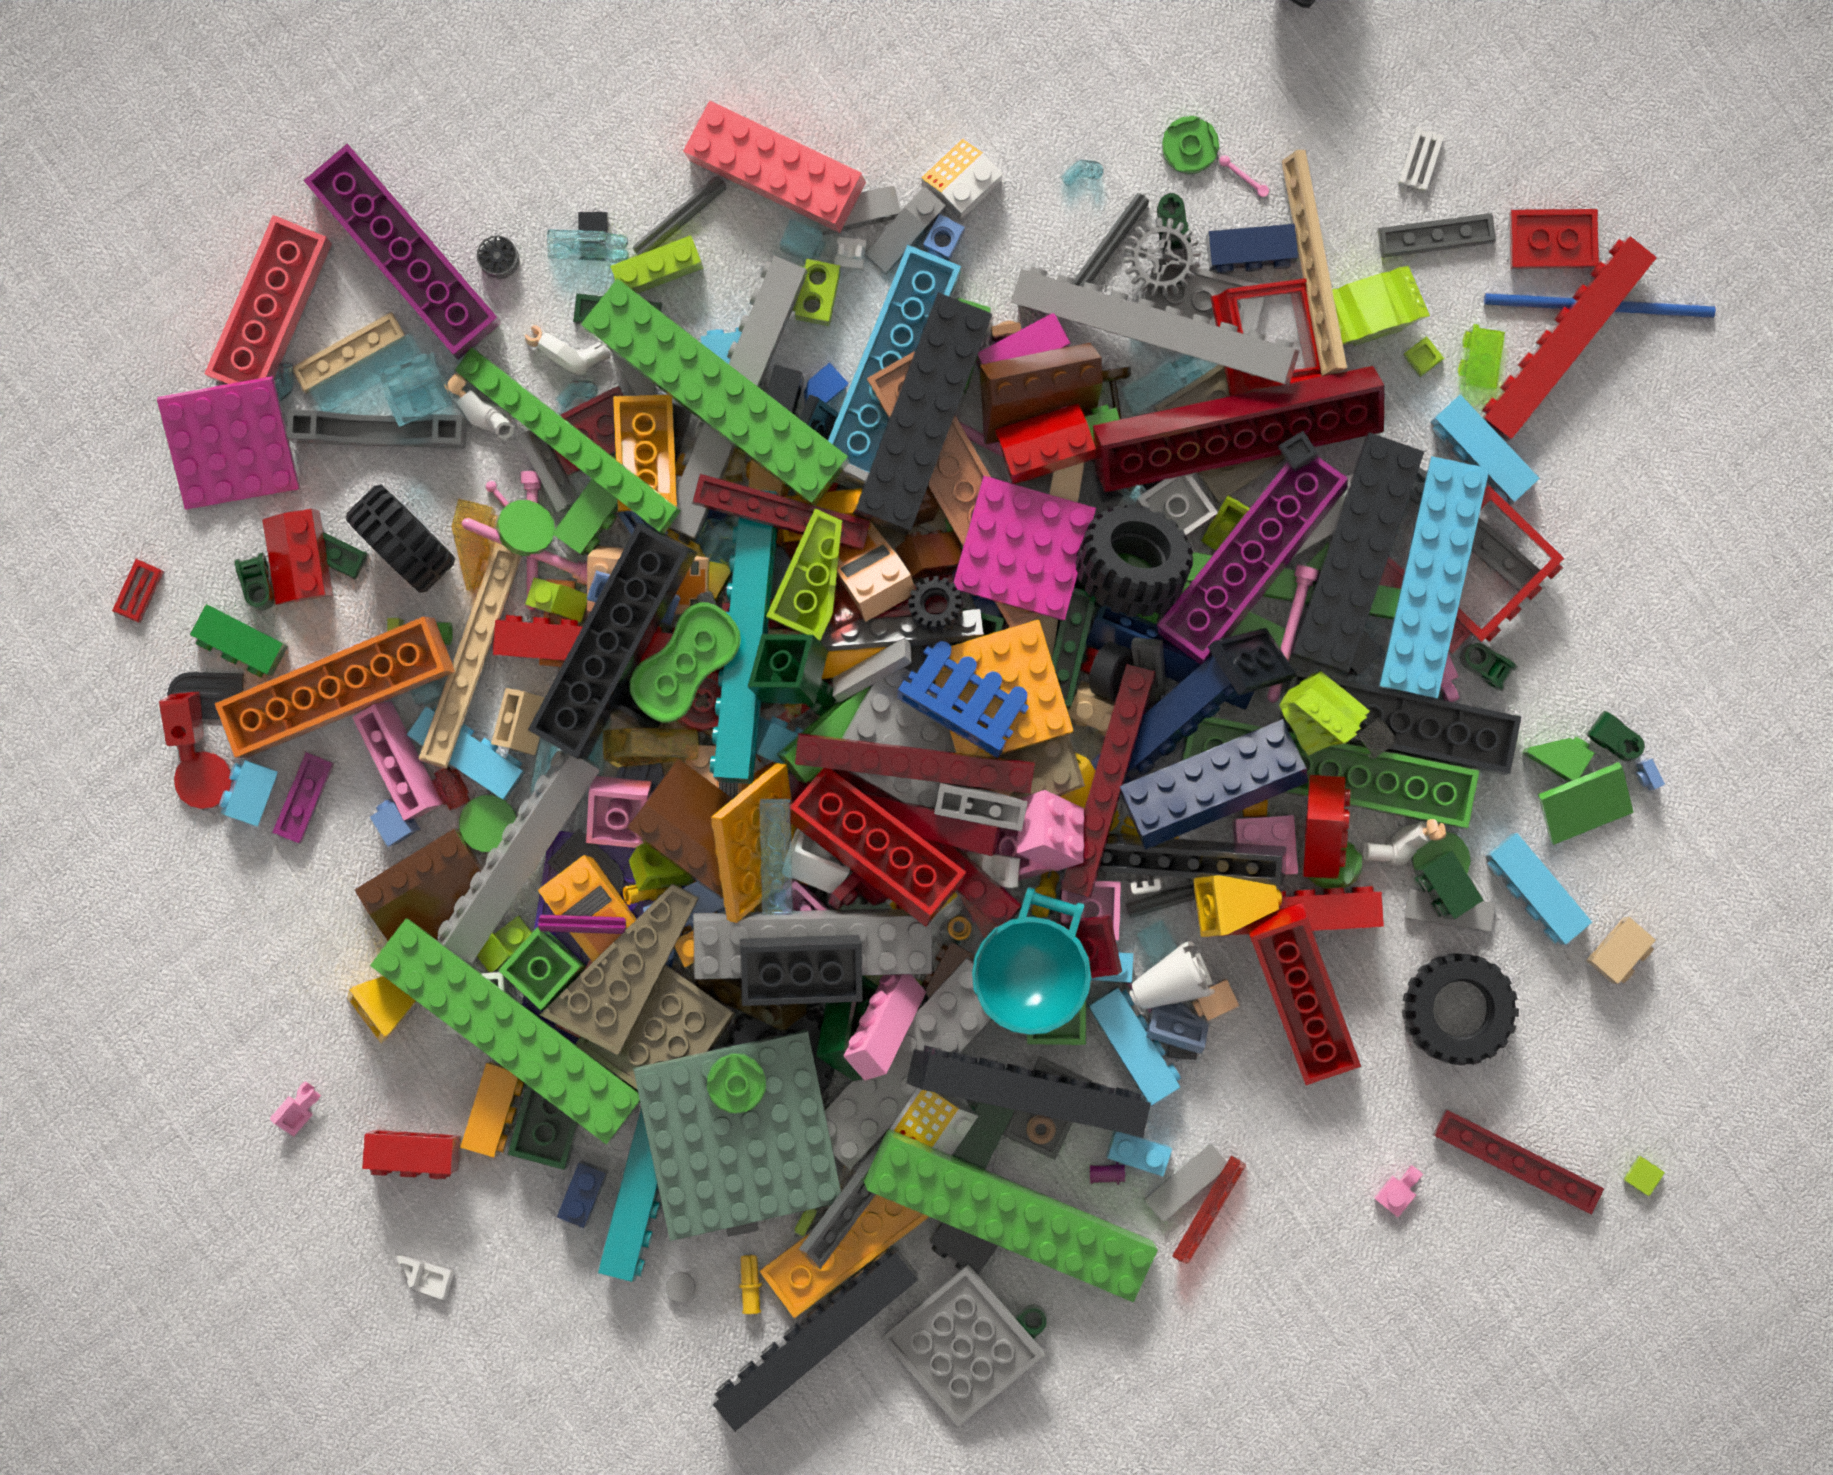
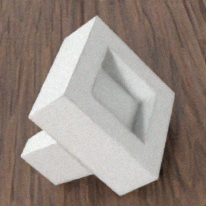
M838 237L834 264L840 265L841 268L863 271L866 240Z

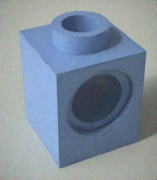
M939 214L923 244V250L950 261L964 235L965 227ZM939 235H946L950 238L951 242L946 247H939L934 240Z
M391 799L376 807L378 812L370 816L387 847L400 843L420 830L414 818L403 820L395 802H392Z

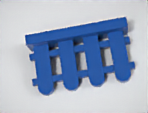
M945 641L936 643L933 649L927 646L924 651V655L927 656L925 662L917 673L911 671L908 679L912 681L911 683L905 680L902 682L897 692V699L994 757L999 758L1006 743L1003 737L1010 739L1013 731L1009 728L1018 713L1025 714L1029 709V706L1025 704L1028 696L1027 691L1019 686L1014 687L1009 694L999 689L1002 684V677L995 671L987 673L984 679L975 675L977 663L970 656L963 657L958 664L950 660L951 646ZM946 667L952 671V674L944 687L940 688L933 684L942 668ZM968 682H971L978 686L967 704L960 700L959 696ZM929 691L936 695V699L928 695L927 692ZM996 697L1003 701V704L992 719L985 715L984 712L992 699ZM952 707H956L957 709L961 710L962 713L960 714L959 712L952 709ZM978 721L988 726V728L985 729L984 727L977 724Z

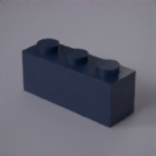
M1295 223L1208 231L1206 236L1209 271L1217 270L1218 274L1233 273L1236 268H1245L1246 272L1260 271L1263 269L1262 266L1274 265V269L1290 268L1291 264L1295 263L1298 259Z

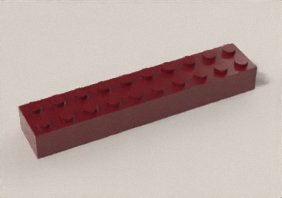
M1374 366L1294 382L1290 383V385L1275 386L1093 425V438L1096 448V474L1104 491L1110 492L1281 455L1278 446L1304 431L1314 447L1364 437L1369 432L1373 434L1383 433L1385 385Z

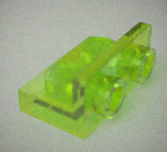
M1473 324L1469 331L1464 332L1462 348H1466L1465 359H1460L1458 366V376H1462L1461 385L1492 390L1497 388L1505 332L1479 328L1478 324Z

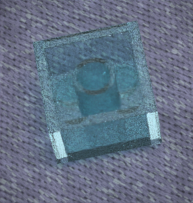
M434 352L417 355L410 362L403 365L390 366L380 374L385 398L399 427L453 405L447 380Z

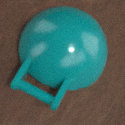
M1028 887L1019 917L1009 920L997 928L995 927L982 941L974 958L972 969L973 989L984 1012L997 1024L1016 1033L1028 1035L1043 1034L1068 1023L1082 1008L1089 993L1091 972L1089 958L1080 940L1075 935L1085 904H1070L1035 893V889ZM1034 904L1072 916L1070 929L1068 930L1049 919L1027 917L1030 905Z

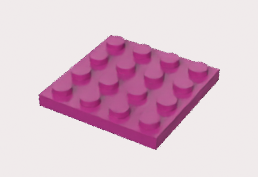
M273 376L157 398L185 510L299 489V480L289 440L287 439V431Z
M983 476L953 583L960 592L1064 621L1078 575L1075 564L1077 553L1087 527L1094 518L1096 508Z

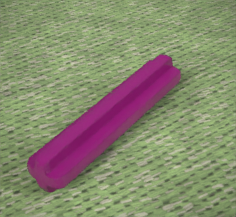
M540 915L538 928L541 932L623 934L626 930V919L624 917Z

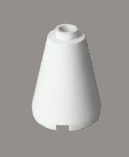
M1189 940L1180 945L1132 983L1133 989L1129 992L1136 1006L1140 1005L1143 1009H1149L1208 997L1214 994L1215 990L1208 987L1213 981L1200 953L1194 955L1190 949L1195 947L1193 942Z

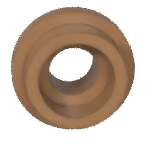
M1036 1115L1028 1121L1026 1131L1031 1141L1037 1144H1045L1053 1139L1056 1127L1050 1117ZM1038 1124L1046 1126V1132L1042 1135L1037 1134L1035 1131Z

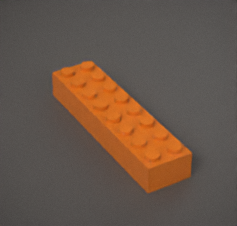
M423 616L215 703L234 757L248 758L367 709L373 704L384 702L452 674L455 670L435 618Z

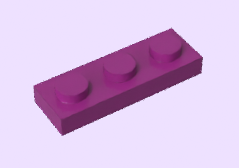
M305 752L272 833L299 844L302 843L334 763Z

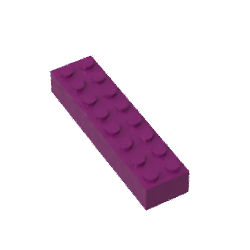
M348 143L303 180L457 360L501 324L493 311Z
M1319 457L1296 472H1293L1289 464L1286 463L1181 594L1177 602L1158 623L1159 635L1200 665L1212 656L1208 646L1213 641L1228 638L1232 635L1348 489V478Z

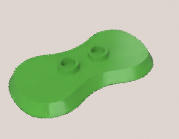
M700 602L687 608L680 616L667 645L660 652L641 662L632 674L630 693L638 707L649 717L663 723L673 722L683 717L690 709L702 681L715 670L728 664L737 654L741 637L734 620L720 607L708 602Z

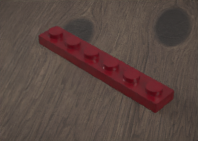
M703 474L699 475L692 501L693 505L801 535L804 534L814 510L818 509L842 520L840 546L862 551L870 525L868 520Z
M1445 1109L1433 1133V1136L1591 1215L1605 1189Z

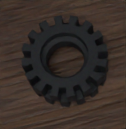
M933 576L934 580L929 581L927 577L924 579V584L921 585L918 582L915 585L916 590H911V599L908 601L909 610L916 625H919L920 629L923 631L927 629L928 633L934 634V630H938V633L942 634L944 633L943 629L947 628L950 631L953 629L952 624L955 623L957 625L960 622L959 616L963 615L962 607H964L962 597L953 582L950 584L947 578L940 580L939 576ZM935 595L942 596L947 600L946 610L939 615L929 614L925 610L926 601Z

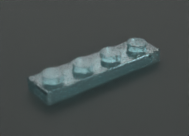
M408 333L309 388V391L321 411L329 412L425 357L411 333Z
M761 799L762 915H792L791 799Z

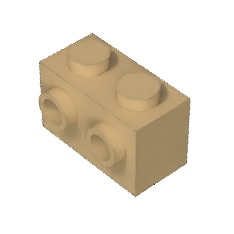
M1081 680L1068 714L1075 724L1084 727L1089 725L1098 729V732L1103 736H1106L1116 701L1093 694L1089 688V683Z
M505 688L491 744L511 751L535 755L540 737L530 732L528 728L539 710L544 697L525 691Z
M1623 917L1586 961L1612 984H1619L1620 981L1625 983L1635 972L1633 966L1639 959L1644 961L1653 952L1652 944L1656 939L1632 918Z

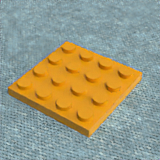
M1039 619L951 646L950 660L958 664L963 657L970 656L974 658L977 663L974 674L982 679L989 672H998L1002 677V684L999 689L1007 694L1014 687L1018 686L1023 687L1027 691L1028 696L1025 704L1029 706V709L1025 714L1018 713L1009 728L1013 731L1010 739L1003 737L1006 743L1001 755L1074 733ZM943 667L935 679V685L943 688L952 671ZM968 682L959 699L968 704L978 686ZM994 697L984 714L993 719L1002 706L1003 701ZM954 706L952 707V709H954L955 711L959 712L960 714L962 713L961 710L957 709ZM978 721L977 724L984 727L985 729L988 728V726ZM950 730L956 753L994 757Z
M776 763L711 817L724 897L723 903L727 920L730 922L738 923L790 877L782 874L787 852L796 833L795 826L787 821L792 799L786 764Z

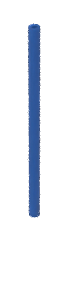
M1485 293L1484 305L1563 309V307L1569 309L1575 302L1573 298L1491 293ZM1622 301L1614 312L1714 318L1716 308L1715 306Z

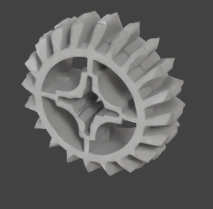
M1156 218L1155 228H1153L1150 220L1145 221L1146 232L1139 226L1135 228L1136 233L1139 235L1138 239L1132 235L1128 236L1127 239L1134 246H1125L1123 248V251L1131 253V257L1123 258V263L1132 262L1133 267L1126 269L1125 273L1127 275L1133 272L1136 273L1137 276L1131 280L1132 284L1138 283L1140 279L1143 281L1140 291L1144 292L1148 285L1152 286L1150 295L1155 296L1158 288H1161V294L1165 297L1168 296V287H1171L1172 292L1177 294L1179 293L1177 283H1180L1184 288L1189 286L1188 282L1184 279L1185 276L1195 279L1196 274L1190 271V267L1200 268V263L1193 262L1192 257L1201 256V251L1192 252L1191 247L1198 245L1199 242L1198 240L1188 242L1187 238L1193 234L1191 230L1185 232L1184 235L1180 233L1184 227L1183 223L1180 222L1173 229V219L1169 218L1166 222V227H1164L1162 219ZM1163 233L1156 249L1140 248L1144 240L1150 235ZM1171 235L1181 243L1185 258L1175 255L1171 251ZM1164 248L1165 255L1176 261L1170 260L1168 263L1164 261V265L1160 266L1158 264L1159 259L1148 255V253H1160V249ZM1138 256L1152 262V279L1142 271ZM1168 265L1183 267L1174 279L1161 282L1164 270Z

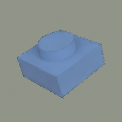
M1652 758L1636 764L1639 770L1636 772V776L1643 787L1647 786L1648 790H1655L1665 785Z

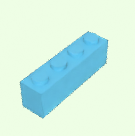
M1461 395L1455 398L1431 421L1434 425L1432 429L1435 434L1443 441L1447 439L1454 446L1452 451L1463 462L1467 460L1471 465L1490 468L1487 482L1509 505L1513 504L1540 479Z
M437 705L434 709L426 706L407 733V736L422 746L424 745ZM463 723L449 764L501 799L507 800L525 774V771L520 768L522 762L510 754H507L504 758L496 752L498 746L492 745L491 741L486 738L479 741L472 736L474 730Z
M1518 833L1510 834L1485 855L1490 860L1487 865L1498 877L1502 875L1509 884L1506 885V888L1516 899L1522 898L1528 905L1525 907L1526 912L1534 921L1540 920L1546 927L1543 930L1544 933L1554 944L1559 942L1560 945H1566L1592 923Z
M1116 987L1087 1006L1145 1099L1151 1102L1152 1106L1180 1088L1177 1081L1181 1079V1076L1173 1064L1167 1066L1162 1056L1166 1052L1159 1041H1152L1146 1037L1148 1024L1142 1014L1136 1016L1131 1006L1134 1005V1002L1127 990L1125 989L1121 992Z

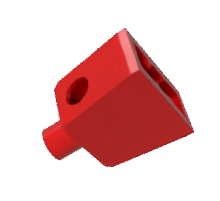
M200 691L170 694L159 701L166 745L177 746L179 761L196 759L195 744L204 737Z

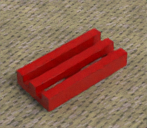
M135 559L112 611L141 623L164 571ZM142 567L145 570L125 611L122 607ZM151 572H153L154 574L152 576V579L134 615L132 613L135 609V606L141 596V593L146 585V582Z

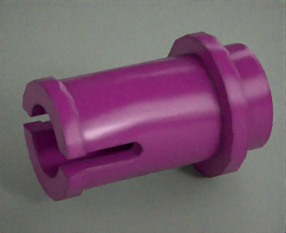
M1116 1162V1165H1090V1184L1117 1182V1185H1120V1182H1125V1164L1119 1165V1162Z

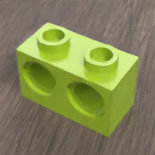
M806 259L804 268H806L808 274L792 311L795 312L796 320L830 327L841 267L836 264ZM815 272H822L825 274L826 280L822 284L816 285L810 281L811 275ZM809 300H816L820 303V308L818 311L810 313L804 309L805 303Z
M645 843L637 846L629 859L638 891L667 888L672 884L684 886L694 882V879Z

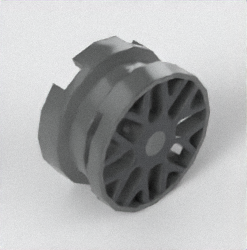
M495 235L484 239L479 245L477 261L484 273L489 277L505 279L517 270L519 253L513 242L507 237Z

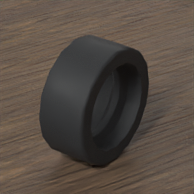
M1112 642L1103 645L1096 655L1090 671L1089 688L1093 694L1116 701L1126 664L1133 666L1132 649Z

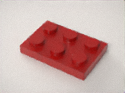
M1598 209L1511 210L1509 212L1510 269L1595 268L1599 264Z

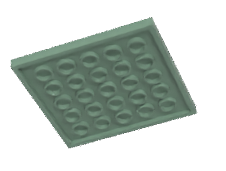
M807 1030L633 1068L670 1241L832 1205L841 1193ZM729 1054H745L755 1059L762 1067L766 1078V1092L761 1102L752 1110L741 1113H728L719 1109L711 1100L707 1090V1075L712 1065L721 1057Z

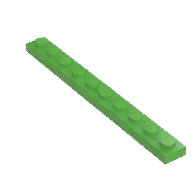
M471 347L455 369L457 373L660 533L665 534L681 512L673 503L476 349Z

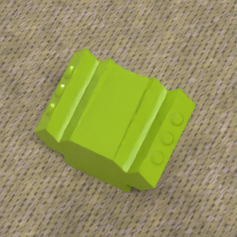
M1409 266L1398 267L1390 272L1379 273L1348 283L1337 289H1332L1343 345L1352 343L1354 346L1401 332L1407 326L1430 317Z
M1322 671L1311 674L1302 680L1299 685L1289 689L1279 704L1286 721L1291 725L1301 747L1308 756L1328 746L1344 744L1357 735L1355 732L1361 729L1359 727L1360 723L1367 718L1365 715L1370 712Z

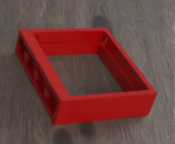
M1489 485L1485 488L1481 509L1491 501L1551 560L1482 629L1458 607L1456 620L1480 643L1484 639L1490 642L1501 631L1498 625L1505 618L1511 621L1522 610L1519 604L1526 597L1531 601L1543 589L1539 584L1547 576L1553 579L1563 569L1560 563L1565 559Z

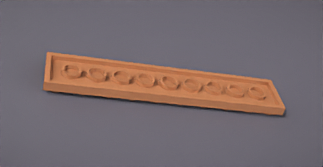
M914 352L867 378L870 387L888 418L892 412ZM954 415L928 487L963 547L983 476L990 477L957 417ZM994 601L1009 628L1028 623L1041 616V614Z

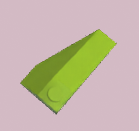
M818 509L814 510L766 615L767 619L801 634L814 635L821 641L833 614L842 520Z

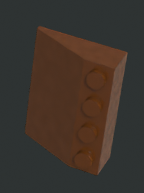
M1090 342L979 365L983 435L986 445L998 442L995 433L996 429L1075 404H1079L1084 417L1093 415L1091 409L1098 407L1103 385L1102 357Z
M678 758L626 827V830L719 899L724 898L711 817L733 798Z
M452 829L354 889V891L387 941L391 939L406 918L439 941L437 937L439 936L440 926L444 921L450 919L454 913L456 902L461 896L466 895L470 889L473 876L477 872H481L483 868L469 845L464 841L459 829Z

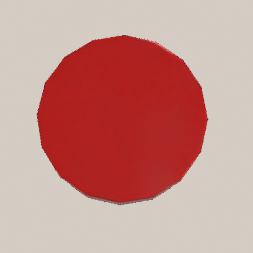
M206 751L196 752V759L181 761L176 768L174 776L175 790L180 799L191 807L199 809L215 808L219 805L223 792L230 790L233 781L229 779L231 768L227 761L217 754Z

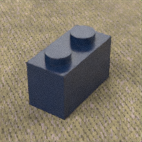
M581 1160L576 1167L557 1218L585 1228L609 1171Z

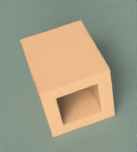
M1227 979L1208 986L1209 989L1215 990L1214 994L1191 1002L1197 1016H1204L1207 1021L1239 1006Z

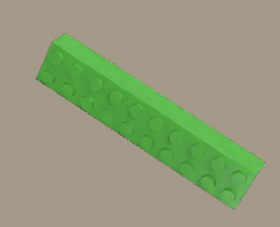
M618 278L581 323L584 330L807 503L816 506L849 464L850 460L846 454Z
M1216 717L1205 718L1197 725L1198 729L1195 733L1185 737L1181 761L1262 727ZM1290 733L1307 768L1308 783L1284 793L1308 798L1310 775L1345 777V789H1350L1351 807L1426 822L1434 819L1437 821V824L1443 823L1445 826L1460 829L1469 827L1479 776L1478 770L1349 744L1331 745L1308 756L1301 747L1296 734Z
M406 918L370 964L373 969L606 1145L640 1101L636 1090L410 919Z
M891 1129L887 1130L864 1180L867 1191L1133 1303L1158 1251L1153 1241Z

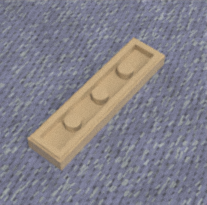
M390 312L291 367L303 391L308 394L407 338L394 314Z

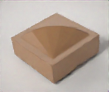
M1006 320L996 326H991L992 341H1001L1020 331V322L1016 323Z

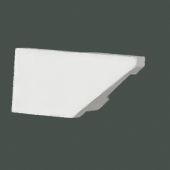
M968 851L967 856L974 860L1000 886L1008 888L1018 887L1020 858L998 854L988 856Z
M398 1255L397 1261L399 1265H402L406 1273L410 1288L414 1287L418 1292L441 1300L447 1299L455 1271Z

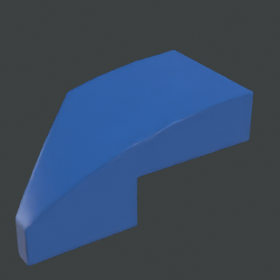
M828 363L808 380L807 387L804 390L805 404L809 394L820 398L827 404L846 389L849 383L831 363Z

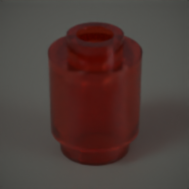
M448 766L447 769L443 768L434 773L436 778L431 782L444 806L447 805L449 811L471 801L467 795L470 792L457 768L451 770L450 766Z

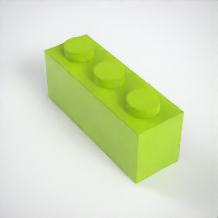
M691 235L610 266L615 280L618 278L637 294L704 269Z

